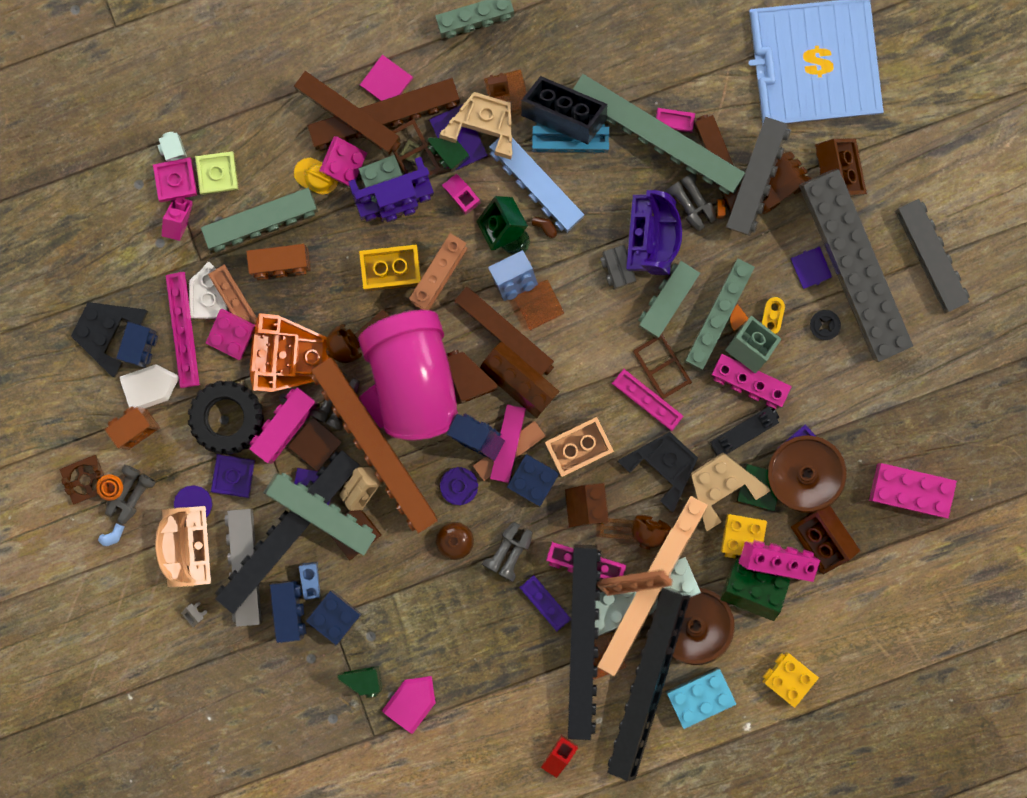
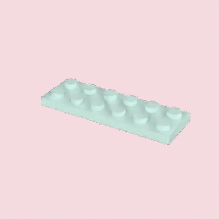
M686 557L679 559L671 572L672 585L664 588H673L689 594L691 597L700 594V589ZM604 592L600 593V601H596L595 607L599 608V620H595V627L599 628L598 636L619 627L637 592L607 596ZM658 599L655 605L653 606L650 614H653L654 610L657 608Z

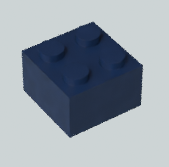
M128 322L116 359L146 368V365H149L152 359V354L150 353L152 346L155 347L158 340L157 331Z
M526 454L507 488L534 504L541 506L560 473Z
M331 590L306 622L333 644L338 645L362 613Z

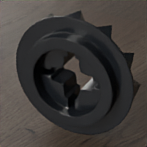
M830 310L818 311L810 320V329L819 340L833 339L838 335L841 328L839 317ZM822 320L824 322L831 320L828 325L829 330H819L822 326Z

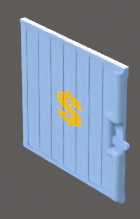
M835 0L749 10L755 60H750L748 64L749 66H756L762 125L765 117L788 124L884 113L870 0Z

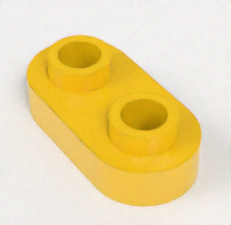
M778 297L770 298L765 304L761 323L767 327L768 323L774 325V328L769 330L775 334L781 328L785 304L782 299ZM772 304H776L778 306V309L776 311H773L771 309Z

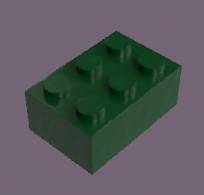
M736 558L730 568L720 600L775 621L781 613L791 580L780 575L746 569L739 564L740 559Z

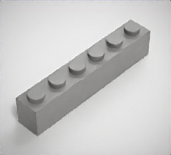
M253 509L227 511L228 515H225V525L229 526L226 542L227 546L230 545L231 552L228 553V564L232 565V572L234 570L238 572L243 566L240 564L247 555L251 557L255 552L253 549L256 545ZM259 585L237 611L232 614L233 623L236 622V627L262 624Z

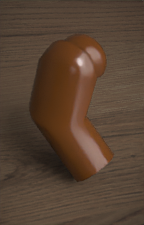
M533 217L532 226L541 227L549 238L557 236V229L550 219Z

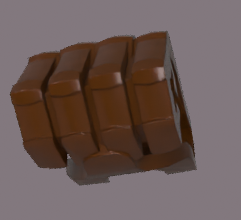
M791 151L783 153L781 160H777V173L774 178L771 177L769 195L762 202L765 204L762 212L763 215L775 209L780 202L792 193L795 195L800 193L799 185L811 180L809 175L805 176L808 173L804 167H800L802 165L800 160L794 159L795 156Z

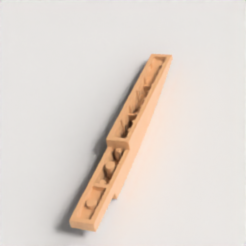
M690 496L649 571L663 570L669 577L671 576V572L708 507L707 504ZM662 588L637 591L598 665L600 669L613 676L616 675L655 605Z

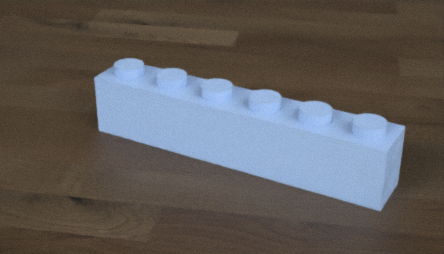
M499 138L489 146L490 156L496 162L500 160L504 165L502 167L509 176L511 174L514 175L517 179L515 181L522 190L524 188L528 190L530 199L534 203L539 202L543 208L541 210L547 217L552 216L556 220L554 224L560 231H570L584 218V214L513 138L511 160L495 155Z

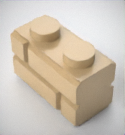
M370 467L356 468L350 480L343 485L344 488L339 495L350 511L363 510L381 484Z

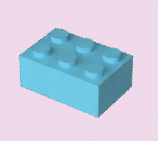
M718 667L666 691L683 729L736 705L725 678Z

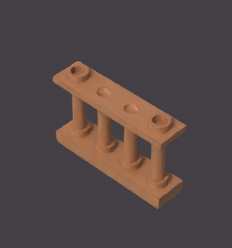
M451 233L449 234L409 299L413 305L421 310L430 311L468 250L465 247L466 242Z

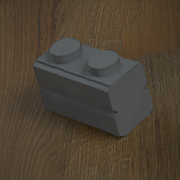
M625 245L602 252L603 257H600L603 269L607 268L609 275L606 276L609 287L613 286L615 290L636 283L634 272L626 269L628 254Z

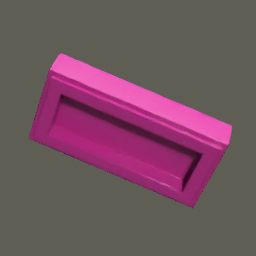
M657 108L656 119L676 131L692 133L695 113Z

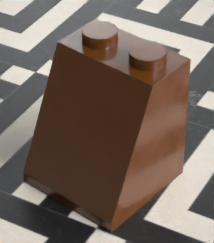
M455 350L447 354L452 379L462 403L498 390L497 384L463 351Z
M605 483L565 489L569 528L607 524L609 522Z

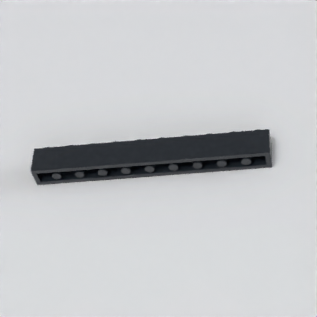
M343 450L339 453L335 451L328 459L331 463L327 467L322 466L316 473L318 478L314 482L310 481L305 486L308 488L307 492L314 495L316 493L323 497L325 504L331 500L352 475L353 471L359 467V464ZM285 510L278 518L280 523L276 527L272 525L266 532L268 537L264 541L259 540L254 546L255 552L251 557L247 555L240 564L243 566L238 572L234 570L227 578L230 580L226 586L221 585L215 592L217 595L215 600L234 614L309 526L310 522L291 510L289 512Z
M574 544L568 739L591 740V734H595L596 723L592 722V715H596V704L592 703L593 696H597V685H593V677H597V666H594V658H598V647L594 646V639H598L599 628L595 627V620H599V608L595 607L596 601H600V589H596V582H600L601 570H597V562L601 563V551H597V545Z
M662 588L658 595V605L652 614L653 621L647 631L646 645L641 651L642 658L635 671V681L630 688L631 695L624 708L625 715L619 724L618 738L614 741V751L608 761L609 768L607 773L625 781L636 780L691 595L673 588Z

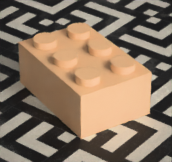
M597 417L545 442L561 477L614 452Z

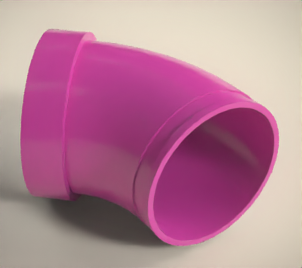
M417 310L397 314L371 325L358 338L364 360L370 363L384 430L390 436L398 439L420 440L441 435L449 430L456 414H458L452 375L442 341L444 331L436 312Z

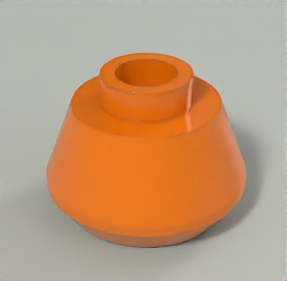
M104 475L97 482V493L105 500H115L123 492V483L115 475Z

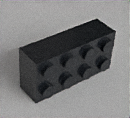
M540 76L521 100V116L585 144H589L607 120L608 104Z

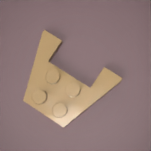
M474 92L460 108L457 115L449 121L447 127L440 132L439 138L456 143L461 127L499 137L495 155L511 160V103Z
M724 452L691 473L697 499L708 505L702 516L707 531L721 523V519L711 505L744 484L755 500L770 492L768 486L747 472Z

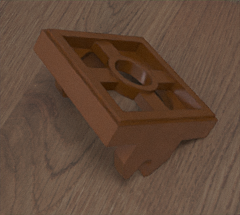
M97 455L59 469L63 477L61 482L65 486L64 490L70 495L73 505L98 495L97 489L93 491L91 487L94 479L99 480L104 476ZM83 466H91L95 473L85 472ZM77 468L79 472L78 479L70 482L71 474ZM84 474L90 476L91 481L88 485H83L80 482V478ZM79 485L85 487L87 494L78 493L73 488Z

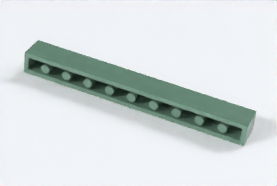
M581 75L573 90L608 104V122L613 125L619 123L623 126L622 130L629 135L632 133L637 134L639 141L646 145L650 142L655 146L654 150L660 154L668 153L671 155L670 160L678 165L681 162L687 165L686 169L695 175L697 172L702 174V179L712 185L715 182L720 185L718 189L727 195L730 192L735 194L743 181L745 172L588 76Z

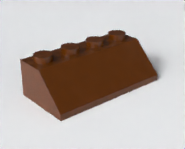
M502 341L491 351L480 366L481 370L521 406L526 408L536 419L560 392Z

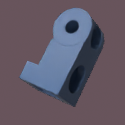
M318 561L301 563L299 565L304 599L320 598Z

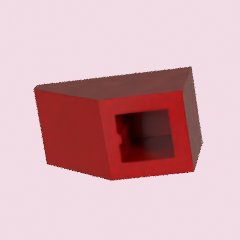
M561 735L541 768L557 778L570 762L578 749V745Z

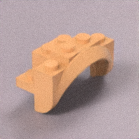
M205 506L162 510L163 517L156 533L155 550L159 567L167 579V587L211 584Z

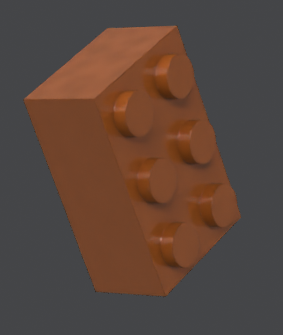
M305 244L247 251L249 274L257 278L258 281L268 280V276L285 278L288 277L287 274L291 273L295 274V276L306 275L307 271H311L309 251Z
M132 406L123 412L125 415L120 419L116 417L108 422V427L105 428V431L117 448L130 450L160 429L148 409L134 408Z

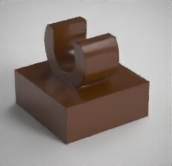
M500 73V77L493 78V75H490L488 84L491 97L510 94L506 75L504 76L503 73Z

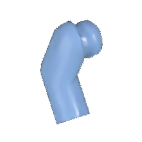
M116 523L112 533L99 536V543L102 546L118 543L125 526Z

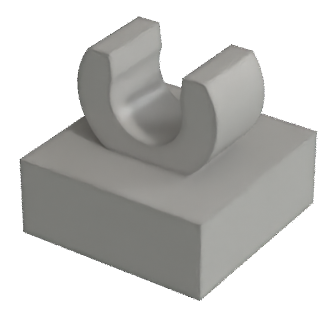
M200 602L195 603V605L191 603L181 612L193 628L202 621L203 616L207 613V610L201 613L197 610V607L201 604Z

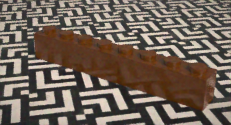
M453 78L359 109L385 127L391 125L392 127H398L406 120L411 121L414 119L416 121L425 114L429 116L435 115L443 108L447 110L453 109L460 103V99ZM334 116L307 125L313 145L316 150L320 149V151L329 149L334 136L349 142L348 139L355 137L356 139L364 138Z

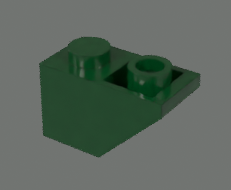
M430 137L428 139V149L434 156L437 154L441 158L439 162L445 170L449 169L453 172L470 159L469 154L458 140L456 143L440 138Z

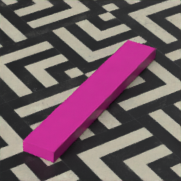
M185 272L165 275L180 388L200 386Z

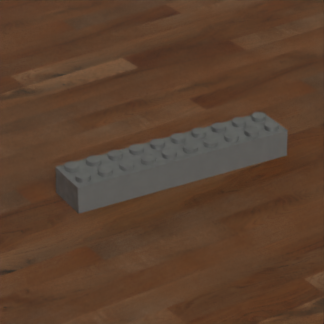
M830 170L800 184L799 187L872 359L880 362L913 347V343L840 170Z

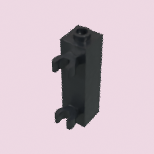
M769 406L708 443L716 456L723 452L727 455L779 423L777 419L780 417L774 408L771 409Z

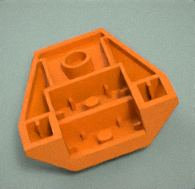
M259 313L252 336L250 361L252 390L274 392L314 382L310 376L313 374L311 370L330 358L326 353L327 337L279 315Z

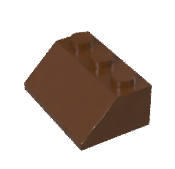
M856 138L831 139L815 144L820 175L833 169H839L851 197L867 194Z
M831 506L821 511L812 512L791 526L804 548L813 552L814 556L820 560L818 568L822 574L848 562L860 552V549Z

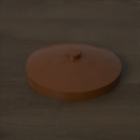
M809 435L798 436L783 443L773 454L768 469L769 483L775 497L786 507L803 513L821 511L832 505L843 492L847 477L846 465L838 449L823 438Z
M699 588L700 594L690 598L672 657L688 665H704L720 658L731 645L735 632L734 617L729 605L721 601V597L715 592Z

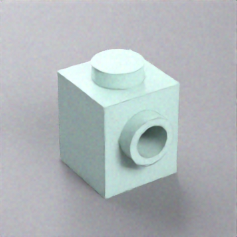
M168 132L163 134L162 138H159L160 144L158 149L161 156H165L167 162L187 157L178 133Z

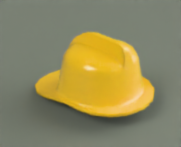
M304 158L297 163L294 169V177L297 183L305 188L309 187L311 191L318 194H329L336 188L338 181L319 171L323 162L317 159Z

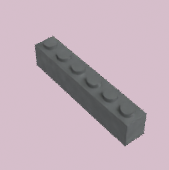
M765 117L726 226L728 229L748 236L752 232L755 233L758 225L756 221L757 216L762 214L765 205L762 203L764 196H768L771 189L769 182L771 177H775L778 169L776 166L777 160H781L784 153V148H782L784 140L788 141L791 133L787 123Z
M917 199L898 208L895 211L944 313L969 303V293L966 288L962 287L960 283L961 277L957 271H954L951 265L953 263L951 256L948 253L946 254L943 249L944 242L940 236H937L935 232L936 226L933 220L929 219L926 214L928 210L925 203Z

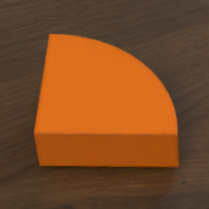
M717 199L716 218L723 219L726 215L724 199Z
M738 304L730 315V326L733 331L748 320V317Z

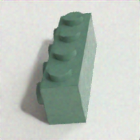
M484 0L435 16L441 38L448 39L462 32H472L478 27H489L498 21H508L511 17H514V9L511 0Z
M682 261L679 264L675 263L670 270L671 277L668 281L664 279L658 288L661 290L658 297L654 295L648 305L651 308L647 313L644 311L638 319L641 322L638 327L657 339L700 275V272Z

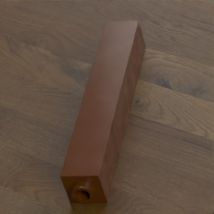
M304 71L294 85L295 89L388 155L392 152L395 153L400 147V137L307 71Z
M706 114L698 117L694 127L702 147L733 165L714 116L708 117ZM741 184L735 194L730 192L727 195L721 191L730 215Z
M466 286L454 300L459 307L500 342L502 341L541 376L543 374L547 376L553 370L552 364L554 361L470 288Z

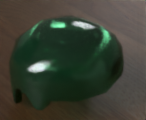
M524 231L517 240L502 246V249L511 256L522 250L525 253L530 246L529 234Z

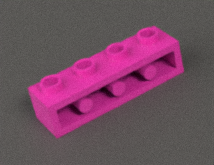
M724 354L719 356L710 375L714 377L713 381L721 385L727 383L731 385L730 389L738 393L744 391L749 394V398L755 401L761 399L766 402V406L774 409L783 406L792 387L760 371L755 374L741 362Z
M753 540V542L745 541L739 564L749 570L811 582L814 581L820 560L811 551L803 550V552H798L797 549L792 547L783 549L781 546L770 543V546L758 540Z
M552 542L546 561L550 562V566L559 569L561 565L568 567L567 571L573 573L574 548ZM602 557L601 563L597 562V570H601L600 578L606 579L624 575L625 564Z

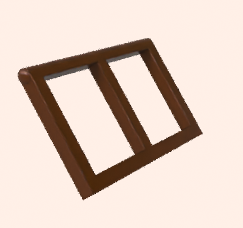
M414 119L392 130V132L397 133L413 124L423 145L400 157L397 151L393 152L404 174H408L402 160L424 148L435 166V169L429 171V176L441 170L433 154L428 149V145Z
M662 333L658 339L653 338L633 350V353L662 399L692 383ZM661 339L672 358L649 371L638 352ZM675 361L686 381L663 394L652 375Z

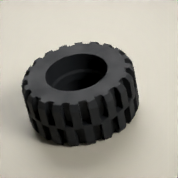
M216 381L214 384L206 385V388L203 390L200 389L196 393V398H193L191 401V409H188V426L191 427L190 432L197 439L196 442L205 447V449L219 454L239 453L244 449H248L251 446L250 442L259 432H262L263 408L262 404L258 401V397L249 388L233 381ZM221 400L236 402L242 408L244 414L241 428L229 436H222L214 432L208 421L212 406Z

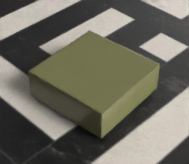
M408 139L399 157L420 145ZM425 148L404 160L416 165L415 159L422 156Z

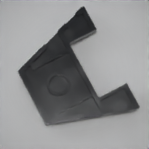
M87 302L71 337L112 377L116 378L123 362L107 355L106 351L123 318L134 324L142 325L148 311L145 309Z
M668 432L624 456L617 462L631 473L643 459L647 461L672 485V488L660 499V502L673 513L698 457L671 432Z

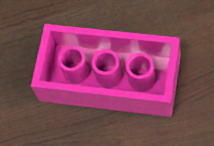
M299 388L290 390L285 397L288 400L284 405L280 404L276 408L274 418L271 421L268 419L262 427L264 431L259 436L256 435L250 442L252 445L250 450L269 464L274 463L308 419L311 410L315 409L319 404Z
M878 463L869 501L948 519L957 481Z

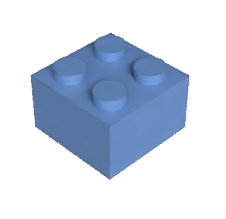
M523 250L488 267L503 301L512 300L518 294L530 291L538 285L533 268Z

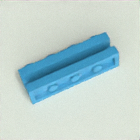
M537 123V126H533L532 152L608 153L609 127H605V124H603L591 142L585 144Z

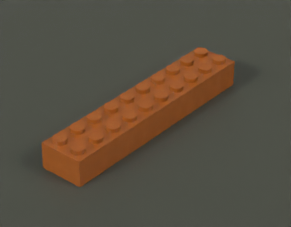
M333 357L312 369L313 374L310 375L316 385L320 383L324 389L321 391L326 401L331 400L334 405L332 410L338 418L341 416L345 421L342 425L348 434L352 432L355 439L353 442L359 450L363 449L366 453L364 458L370 467L373 465L377 470L375 475L380 483L384 481L387 485L385 490L391 499L395 497L398 502L396 507L401 515L406 514L408 517L407 524L412 531L416 530L419 534L436 523L438 519Z

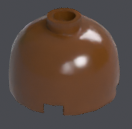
M345 324L334 328L326 340L327 355L340 363H350L362 356V352H358V348H360L358 339L350 328L347 330L343 328L346 326Z
M636 515L632 525V533L634 539L640 543L639 546L647 550L662 546L671 531V527L662 520L658 522L651 520L653 518L651 516Z
M460 522L445 524L436 535L438 551L442 556L450 560H459L466 557L474 545L472 531L468 526Z

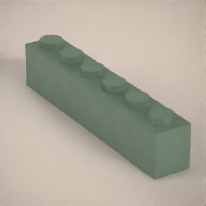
M308 187L203 226L201 230L208 249L220 252L226 249L225 246L230 244L233 246L243 243V239L248 237L254 239L260 237L261 233L267 230L268 232L278 230L279 226L286 224V226L295 224L297 219L302 217L304 219L314 217L318 209Z
M740 259L735 261L684 363L700 371L703 370L755 268L754 266Z
M283 472L281 475L275 473L263 492L264 494L363 556L365 555L376 537L372 533V528L365 524L363 526L356 523L357 519L349 514L344 516L339 513L341 511L339 507L332 503L328 506L324 503L325 499L316 493L314 495L309 494L307 487L301 483L295 485L291 482L292 478Z

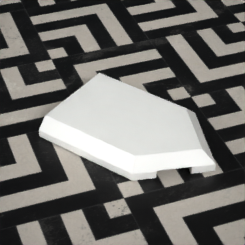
M209 261L189 280L191 319H216L220 309L228 311L226 303L208 275L216 270Z
M156 364L120 376L129 408L134 406V408L141 407L145 409L168 401L179 380V375Z

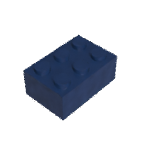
M466 413L463 416L456 414L447 432L449 437L462 446L493 461L496 460L505 442L500 437L501 433L497 432L492 426L482 421L479 422Z
M298 580L270 584L276 643L303 639L304 634H307L306 623H302L304 605L303 603L300 604L299 598L302 596L301 584H298Z

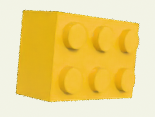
M417 245L359 251L363 289L365 292L417 286L419 284L421 272Z

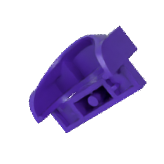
M421 157L415 159L417 171L361 190L358 189L355 179L348 181L361 221L366 220L368 222L380 217L381 221L392 222L398 219L397 216L403 214L410 216L416 213L415 210L418 209L419 201L424 203L431 200L434 191L429 180L428 169L424 167ZM372 197H375L376 203L371 201Z
M647 190L646 195H633L626 269L628 271H648L651 275H670L671 263L678 254L682 242V224L676 209V200L670 194L657 190Z

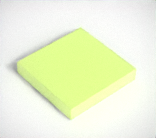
M233 151L195 156L201 195L239 190Z

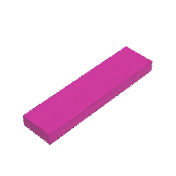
M625 369L621 371L612 383V385L670 431H673L684 417Z
M507 404L500 436L505 442L494 461L491 480L510 483L526 408Z

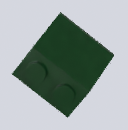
M495 196L476 221L491 250H496L517 240L528 227L513 197Z
M379 666L341 672L338 675V680L359 695H365L366 698L376 697L383 689Z

